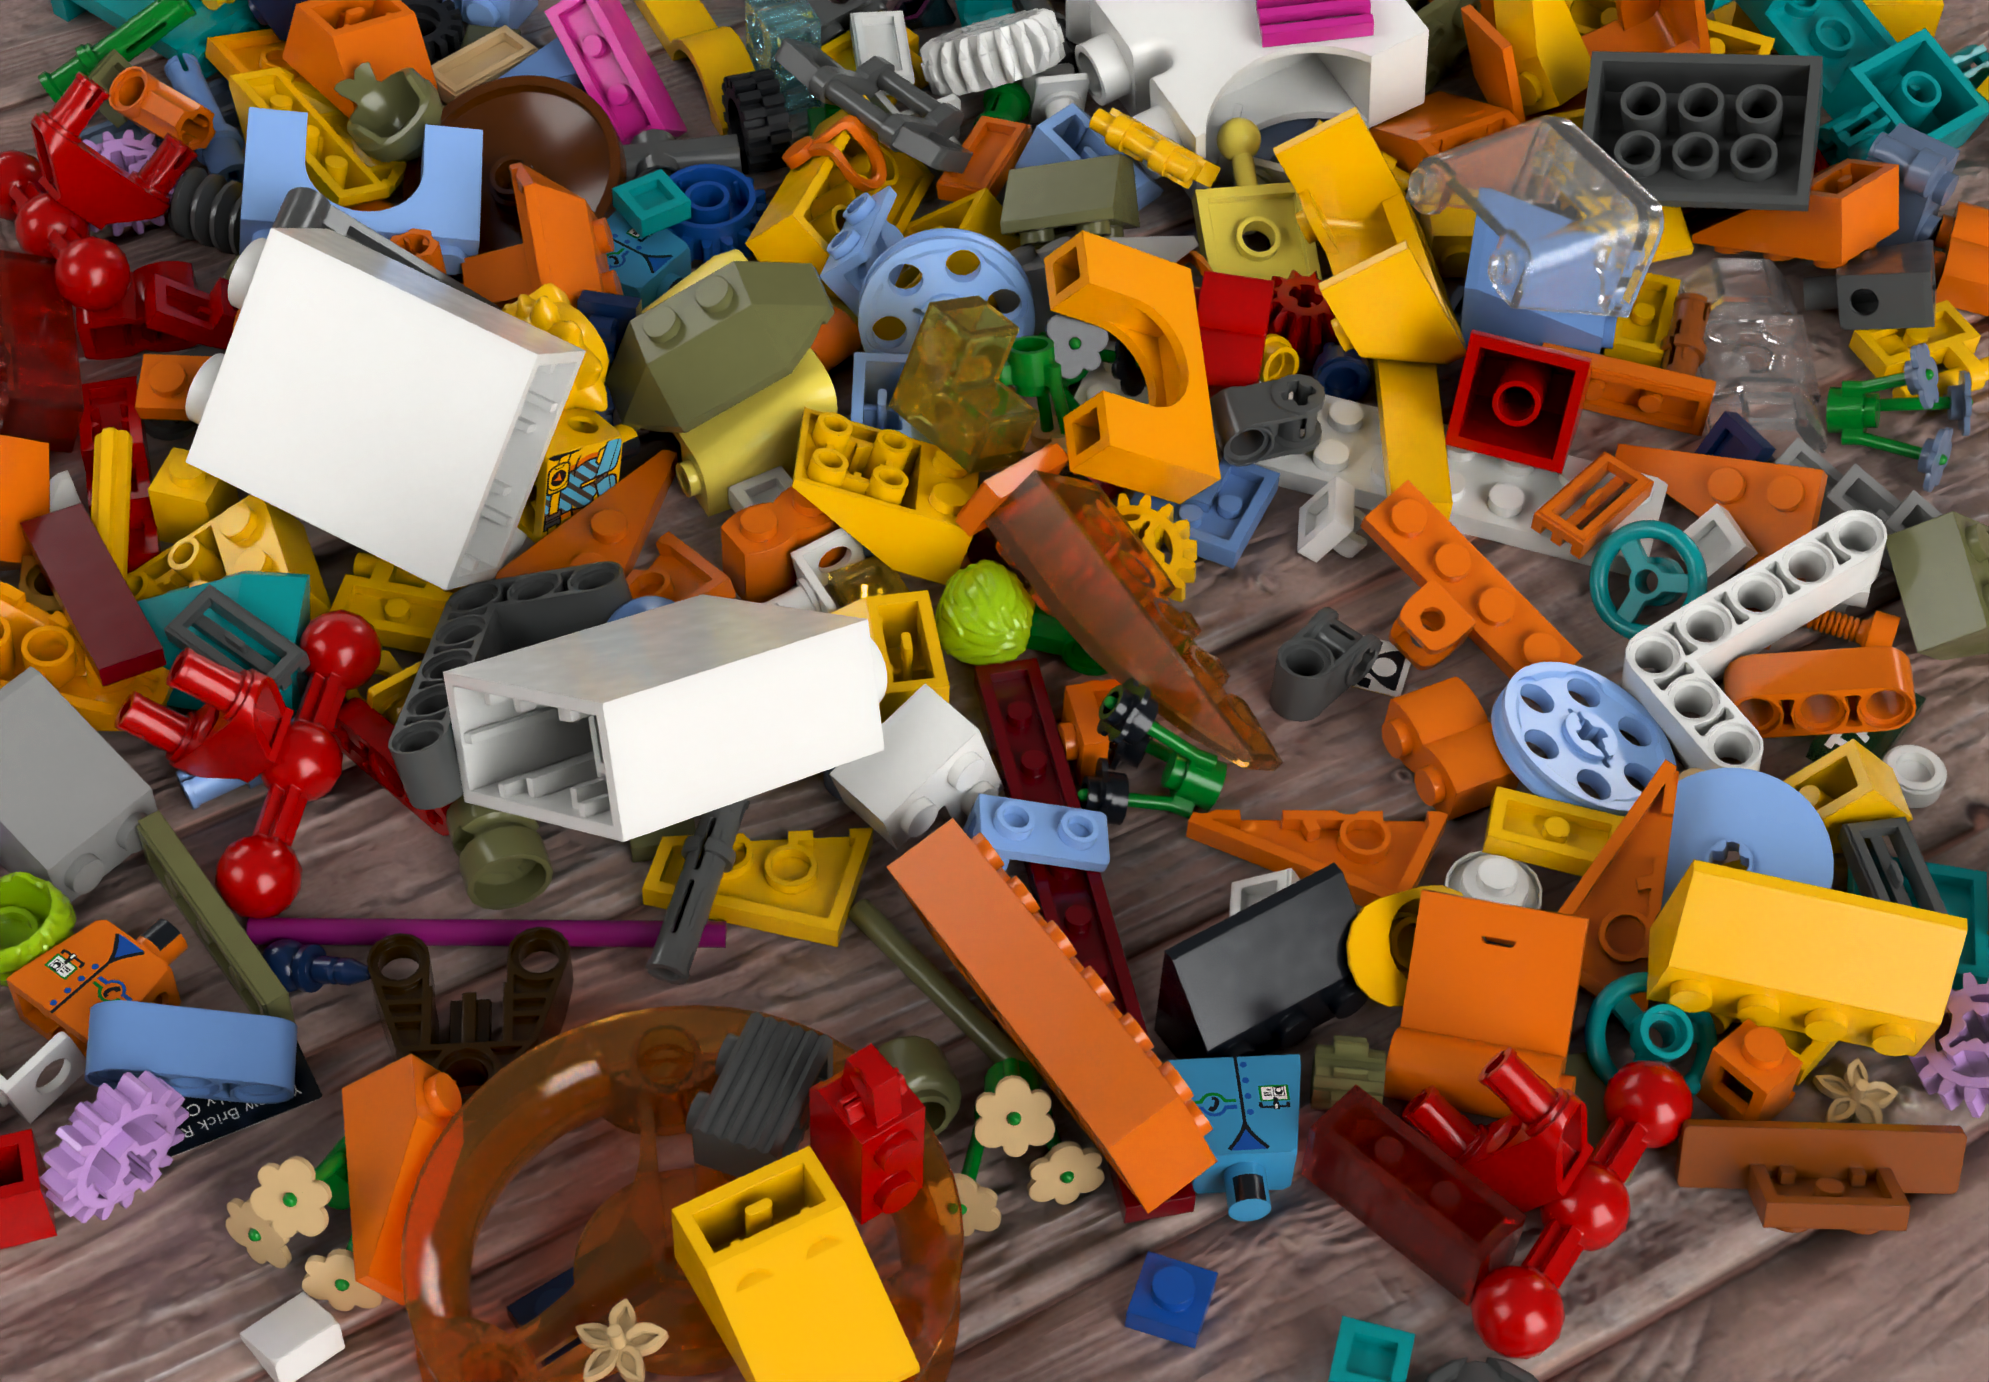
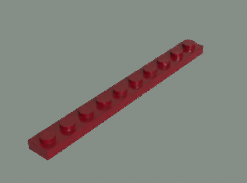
M1037 658L975 666L974 685L1006 798L1081 809ZM1024 861L1033 897L1040 907L1038 912L1047 923L1053 920L1075 948L1077 952L1075 957L1082 966L1086 968L1090 965L1096 971L1114 996V1005L1122 1015L1129 1012L1148 1036L1101 873ZM1107 1162L1124 1224L1194 1212L1196 1195L1192 1181L1148 1214Z

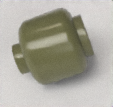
M915 1035L897 1037L882 1044L877 1050L893 1068L897 1067L899 1069V1072L905 1077L906 1084L925 1106L924 1140L937 1136L953 1120L960 1108L962 1097L958 1079L945 1054L930 1039Z

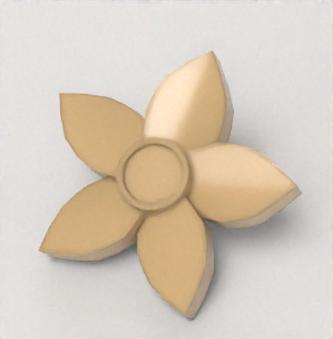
M1859 1058L1854 1059L1848 1065L1844 1073V1080L1833 1075H1816L1812 1080L1821 1093L1834 1099L1825 1114V1122L1846 1123L1852 1118L1854 1123L1882 1124L1883 1114L1881 1109L1886 1108L1899 1092L1886 1082L1874 1080L1868 1083L1867 1070Z
M627 1298L612 1308L608 1317L609 1327L593 1322L575 1326L582 1343L595 1350L586 1361L583 1375L584 1382H595L604 1378L615 1366L626 1382H644L646 1368L642 1357L657 1352L669 1338L666 1330L653 1323H637L636 1313Z

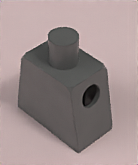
M1933 240L1875 247L1865 250L1850 259L1845 266L1838 267L1835 275L1804 277L1805 310L1814 311L1838 308L1840 329L1843 330L1935 327L1937 290Z

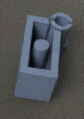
M1901 122L1889 134L1882 132L1878 135L1867 154L1869 156L1866 158V161L1899 165V230L1879 241L1876 247L1924 240H1933L1934 242L1942 218L1937 216L1940 206H1944L1950 199L1959 180V176L1954 174L1953 170L1960 150Z

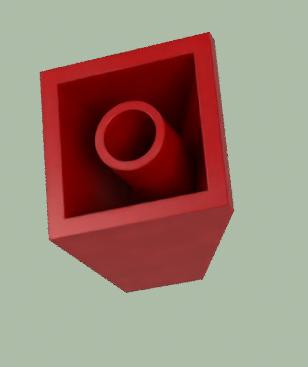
M1472 329L1445 438L1446 445L1562 474L1579 425L1592 375V358Z

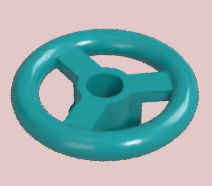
M1657 520L1635 521L1614 531L1599 547L1590 570V595L1600 618L1615 632L1631 639L1637 633L1651 626L1635 623L1645 606L1670 605L1676 602L1683 593H1687L1685 601L1681 606L1683 607L1707 593V568L1698 546L1681 529ZM1640 539H1658L1670 544L1683 558L1688 574H1685L1680 564L1671 558L1648 557ZM1621 550L1632 572L1629 576L1630 592L1619 610H1617L1610 597L1608 575L1614 558ZM1651 571L1658 578L1657 588L1653 592L1647 586V577Z
M1648 972L1627 974L1605 986L1594 999L1589 1009L1584 1030L1588 1059L1594 1072L1607 1087L1609 1079L1619 1071L1608 1053L1605 1038L1607 1021L1612 1012L1630 1032V1045L1635 1053L1633 1062L1639 1060L1670 1062L1684 1055L1692 1044H1697L1693 1065L1683 1077L1690 1088L1692 1097L1701 1090L1700 1081L1712 1049L1718 1045L1716 1027L1711 1014L1704 1011L1688 1013L1671 1004H1659L1643 1012L1630 995L1647 992ZM1650 1027L1656 1029L1661 1034L1663 1040L1662 1047L1656 1046L1650 1040Z

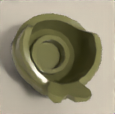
M362 63L355 69L354 80H343L337 83L334 88L340 95L357 104V108L347 123L349 135L369 157L381 162H409L421 157L425 124L441 126L443 107L437 89L430 81L423 78L411 67L400 69L381 82L376 80L370 63Z

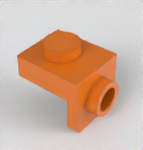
M1126 678L1102 681L1090 680L1081 684L1065 686L1061 723L1057 724L1067 761H1072L1079 786L1084 776H1095L1097 760L1100 757H1108L1109 737L1108 735L1102 736L1097 732V726L1100 721L1099 709L1107 694L1114 687L1122 685L1127 680Z

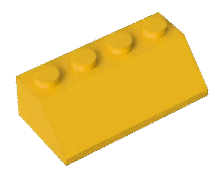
M843 109L839 110L819 123L811 138L814 140L838 120L850 114ZM865 125L881 147L887 166L885 183L878 189L867 193L872 196L887 186H890L897 193V197L886 220L896 226L903 235L935 176L921 161L906 153L894 152L879 142L878 134ZM843 130L828 142L840 150L859 176L870 179L872 169L869 157L864 148L847 130ZM829 155L811 157L801 166L790 169L745 244L754 253L758 262L812 263L820 276L830 255L827 252V247L844 225L843 212L855 198L866 192L854 188L845 179ZM821 279L827 295L840 299Z
M1694 859L1650 927L1646 999L1674 1005L1684 1012L1697 1013L1704 1011L1736 1018L1742 1023L1749 1018L1758 1027L1773 1026L1801 1032L1817 1041H1843L1871 1047L1876 1052L1887 1056L1908 1055L1915 1057L1942 1023L1968 931L1967 918Z

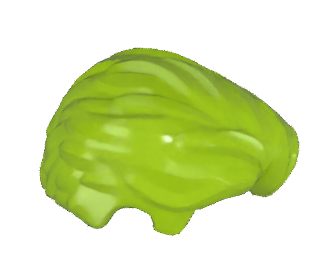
M983 559L979 560L977 564H970L965 569L958 570L947 580L935 614V623L941 649L946 651L947 655H951L954 659L964 663L982 666L1010 662L1026 651L1030 638L1032 618L1035 612V601L1025 590L1024 584L1017 577L1016 573L1006 569L996 561Z
M13 872L0 878L1 986H8L6 979L15 971L74 935L73 927L76 924L77 918L69 898L50 881H45L26 872Z

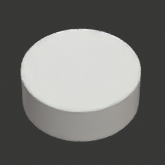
M1900 745L1889 750L1884 756L1883 762L1893 768L1908 807L1924 808L1936 802L1947 779V770L1942 760L1932 751L1917 745Z

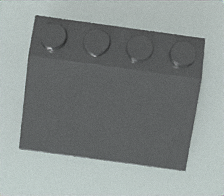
M1592 51L1574 203L1808 211L1823 95V56Z

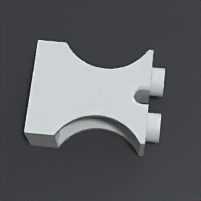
M1089 0L1091 39L1076 45L1075 59L1079 73L1089 74L1090 85L1088 92L1096 103L1104 106L1119 99L1132 118L1218 166L1221 153L1217 147V134L1220 127L1231 119L1235 103L1243 105L1241 118L1252 121L1259 131L1291 120L1308 118L1331 119L1355 106L1369 129L1423 104L1425 100L1429 29L1406 0H1370L1371 14H1373L1374 35L1262 48L1256 0ZM1355 14V15H1346V16H1337V17L1356 16V15H1358V14ZM1143 160L1142 163L1139 162L1144 171L1152 179H1158L1162 177L1161 175L1148 169V161ZM1196 181L1192 182L1189 189L1182 186L1190 199H1192L1195 189L1209 188Z

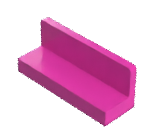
M561 0L544 11L587 94L608 115L620 137L622 145L630 144L636 135L651 129L664 130L674 137H679L687 132L683 120L620 0Z

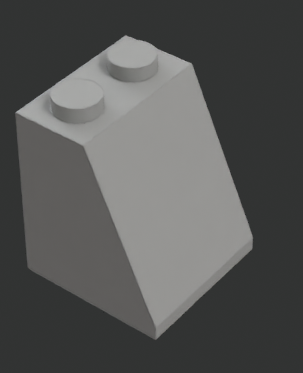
M30 666L0 689V865L10 873L26 872L45 881H50L69 898L71 903L80 895L92 891L106 874L131 854L143 850L136 827L138 826V820L158 810L152 788L38 670Z

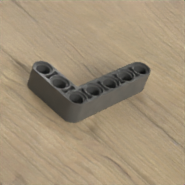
M604 561L484 581L468 585L450 596L388 744L409 802L414 808L431 810L444 807L463 795L443 672L607 623L611 615L621 605L633 599L620 564Z

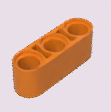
M1873 646L1751 654L1741 656L1730 662L1723 676L1724 693L1758 730L1762 738L1889 731L1899 729L1908 724L1915 716L1916 711L1910 659L1903 651L1894 647Z

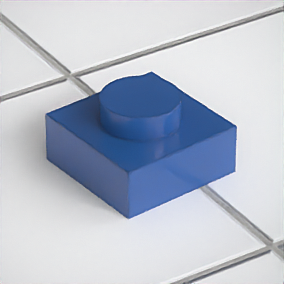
M1148 1251L1126 1313L1125 1327L1195 1349L1216 1287L1218 1273Z

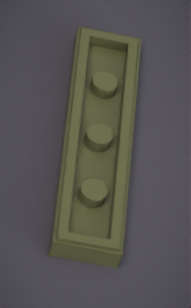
M158 810L138 820V826L136 827L147 865L250 1013L285 1018L295 1023L289 993L161 812Z

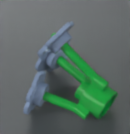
M1921 343L1911 346V360L1905 362L1904 373L1864 381H1842V387H1830L1827 396L1826 423L1828 433H1842V445H1863L1918 460V472L1926 474L1923 490L1931 492L1934 486L1937 487L1939 485L1943 470L1950 458L1953 428H1941L1935 439L1928 438L1923 447L1866 433L1867 428H1878L1881 411L1947 409L1948 419L1958 420V428L1961 430L1962 436H1969L1970 416L1973 405L1970 373L1959 371L1958 385L1948 386L1947 396L1939 397L1937 388L1939 380L1938 368L1934 358L1930 357L1928 345ZM1907 385L1910 394H1919V397L1880 399L1879 393L1871 392Z

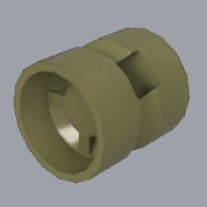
M463 795L452 802L447 810L446 824L454 851L459 857V868L466 892L472 903L484 909H509L534 900L546 890L552 881L553 869L544 841L540 834L536 832L539 828L537 820L464 802Z

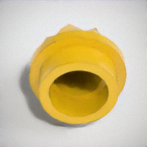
M1268 334L1259 381L1267 382L1287 375L1297 374L1299 356L1292 348L1290 342L1278 334Z

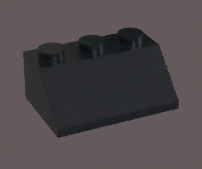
M1332 863L1164 951L1154 1031L1177 1059L1264 1056L1279 1047L1289 1049L1302 1042L1312 1029L1334 1017L1338 1019L1347 1018L1356 1013L1365 1004L1368 996L1356 985L1348 966L1346 942L1351 923L1358 912L1341 869L1335 863Z

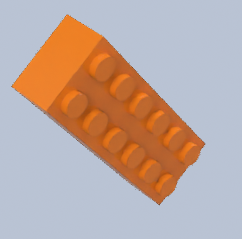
M954 818L950 819L886 866V868L935 942L1149 1214L1218 1162L1204 1139V1136L1213 1130L1211 1124L1191 1099L1194 1097V1094L1179 1072L1168 1060L1162 1064L1151 1050L1154 1048V1045L1141 1026L1129 1012L1122 1015L1113 1003L1115 1000L1114 996L1100 976L1090 965L1086 968L1082 966L1075 957L1077 954L1075 948L1053 920L1048 923L1038 912L1040 907L1032 894L1016 875L1012 878L1009 877L1002 868L1004 866L1002 859L985 836L979 832L970 839Z

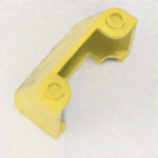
M738 249L713 256L644 308L642 313L733 261H748L747 258ZM811 347L788 376L687 433L673 432L681 444L682 462L676 464V475L680 487L688 498L695 496L708 517L732 509L728 502V487L779 466H782L793 480L804 407L823 413H838L837 397L831 378Z

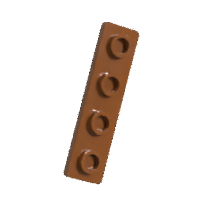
M1686 1119L1682 1124L1679 1136L1674 1176L1678 1185L1684 1188L1747 1189L1763 1228H1776L1789 1233H1800L1808 1229H1843L1862 1235L1874 1234L1880 1230L1906 1231L1911 1206L1904 1193H1956L1960 1182L1967 1136L1962 1127L1951 1125Z

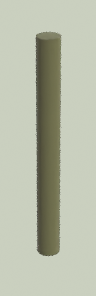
M868 899L860 900L851 908L848 915L849 919L995 1064L1006 1058L1013 1057L1032 1066L1021 1050ZM1039 1075L1040 1086H1041V1085L1043 1084L1044 1080H1043L1042 1077Z

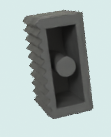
M759 1012L751 1013L741 1035L729 1033L721 1045L715 1065V1074L719 1078L711 1094L700 1091L691 1104L685 1131L693 1137L694 1163L740 1178L798 1151L799 1144L803 1141L805 1131L809 1129L810 1125L809 1088L833 1076V1040L827 1034L819 1036L815 1031H805L799 1025L792 1027L786 1021L777 1022L772 1016L764 1018Z

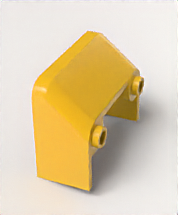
M1355 106L1274 147V154L1298 193L1303 210L1295 213L1298 225L1307 242L1311 244L1318 240L1326 253L1333 276L1318 283V286L1336 317L1331 320V325L1343 350L1347 352L1355 348L1361 358L1447 365L1464 357L1467 345L1424 231L1357 107Z

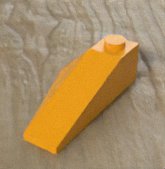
M0 582V689L32 666L58 690L96 731H123L115 728L114 723L123 702L129 694L132 695L133 691L141 693L143 696L166 707L173 691L172 687L166 685L170 670L160 667L103 687L64 613L56 610L53 614H50L27 602L23 591L8 583Z

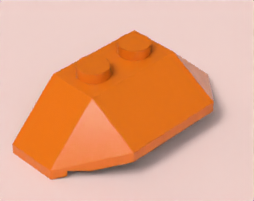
M520 162L509 165L532 293L542 285L552 283L566 293L571 306L576 309L577 300L583 290L623 295L617 272L615 270L609 271L606 253L614 252V241L606 218L598 219L584 198Z

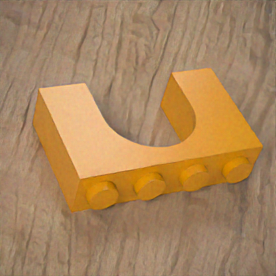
M1082 230L1044 258L1050 311L1103 328L1119 339L1131 352L1143 373L1149 400L1148 404L1103 390L1065 415L1063 421L1069 470L1076 474L1182 504L1221 479L1191 268Z

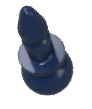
M281 939L268 945L261 953L288 993L297 990L313 993L318 991L324 984L351 986L370 979L367 965L353 958L327 956L325 950L315 944L303 945L296 940Z

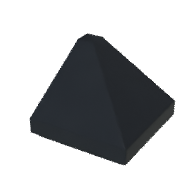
M899 0L892 10L903 11L905 26L911 31L951 25L957 19L947 0Z

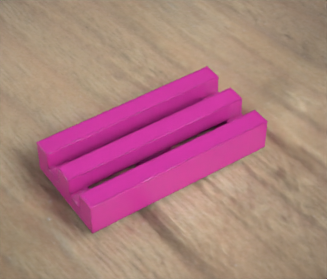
M1256 0L1262 48L1374 35L1373 14H1371L1370 0ZM1355 14H1358V15H1356V16L1337 17V16H1346V15H1355Z

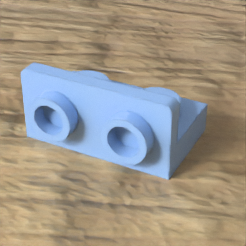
M890 186L885 187L872 196L867 192L863 193L847 206L843 212L844 225L827 247V252L830 255L819 276L857 317L860 290L869 269L885 250L904 238L900 230L886 220L897 197V193ZM904 264L898 265L890 271L888 278L893 285L896 284Z

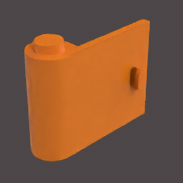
M1426 889L1421 890L1401 1024L1393 1034L1386 1061L1384 1096L1410 1102L1424 1088L1428 1089L1429 1086L1434 1085L1439 1090V1093L1458 1111L1501 1119L1513 1112L1487 1086L1482 1085L1478 1081V1076L1496 1054L1502 1050L1505 1052L1509 1047L1513 1048L1517 1052V1056L1554 1089L1561 1087L1564 1090L1570 1089L1575 1093L1576 1076L1566 1075L1565 1069L1589 918ZM1483 936H1485V938H1486L1487 941H1491V942H1495V943H1500V944H1504V945L1488 943V942H1486V941L1484 940Z

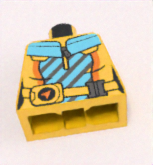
M581 408L563 410L517 528L527 534L533 542L537 543L619 482L621 462L638 455L640 452V440L636 431L622 423L612 426L592 410Z

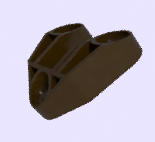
M535 927L519 933L510 943L507 953V982H503L502 1041H491V1000H477L476 992L462 993V1000L450 1002L449 1043L439 1044V1020L435 1003V984L428 947L421 939L411 934L398 933L388 935L377 941L369 950L367 965L374 1001L394 1062L409 1054H413L437 1070L448 1074L456 1081L458 1088L472 1085L483 1086L474 1093L461 1094L462 1108L459 1111L460 1119H472L490 1114L544 1077L566 1018L574 981L568 940L562 933L552 928ZM539 951L550 952L559 959L554 968L542 973L530 972L521 965L527 956ZM398 958L412 959L419 964L416 972L405 979H389L381 973L384 966Z

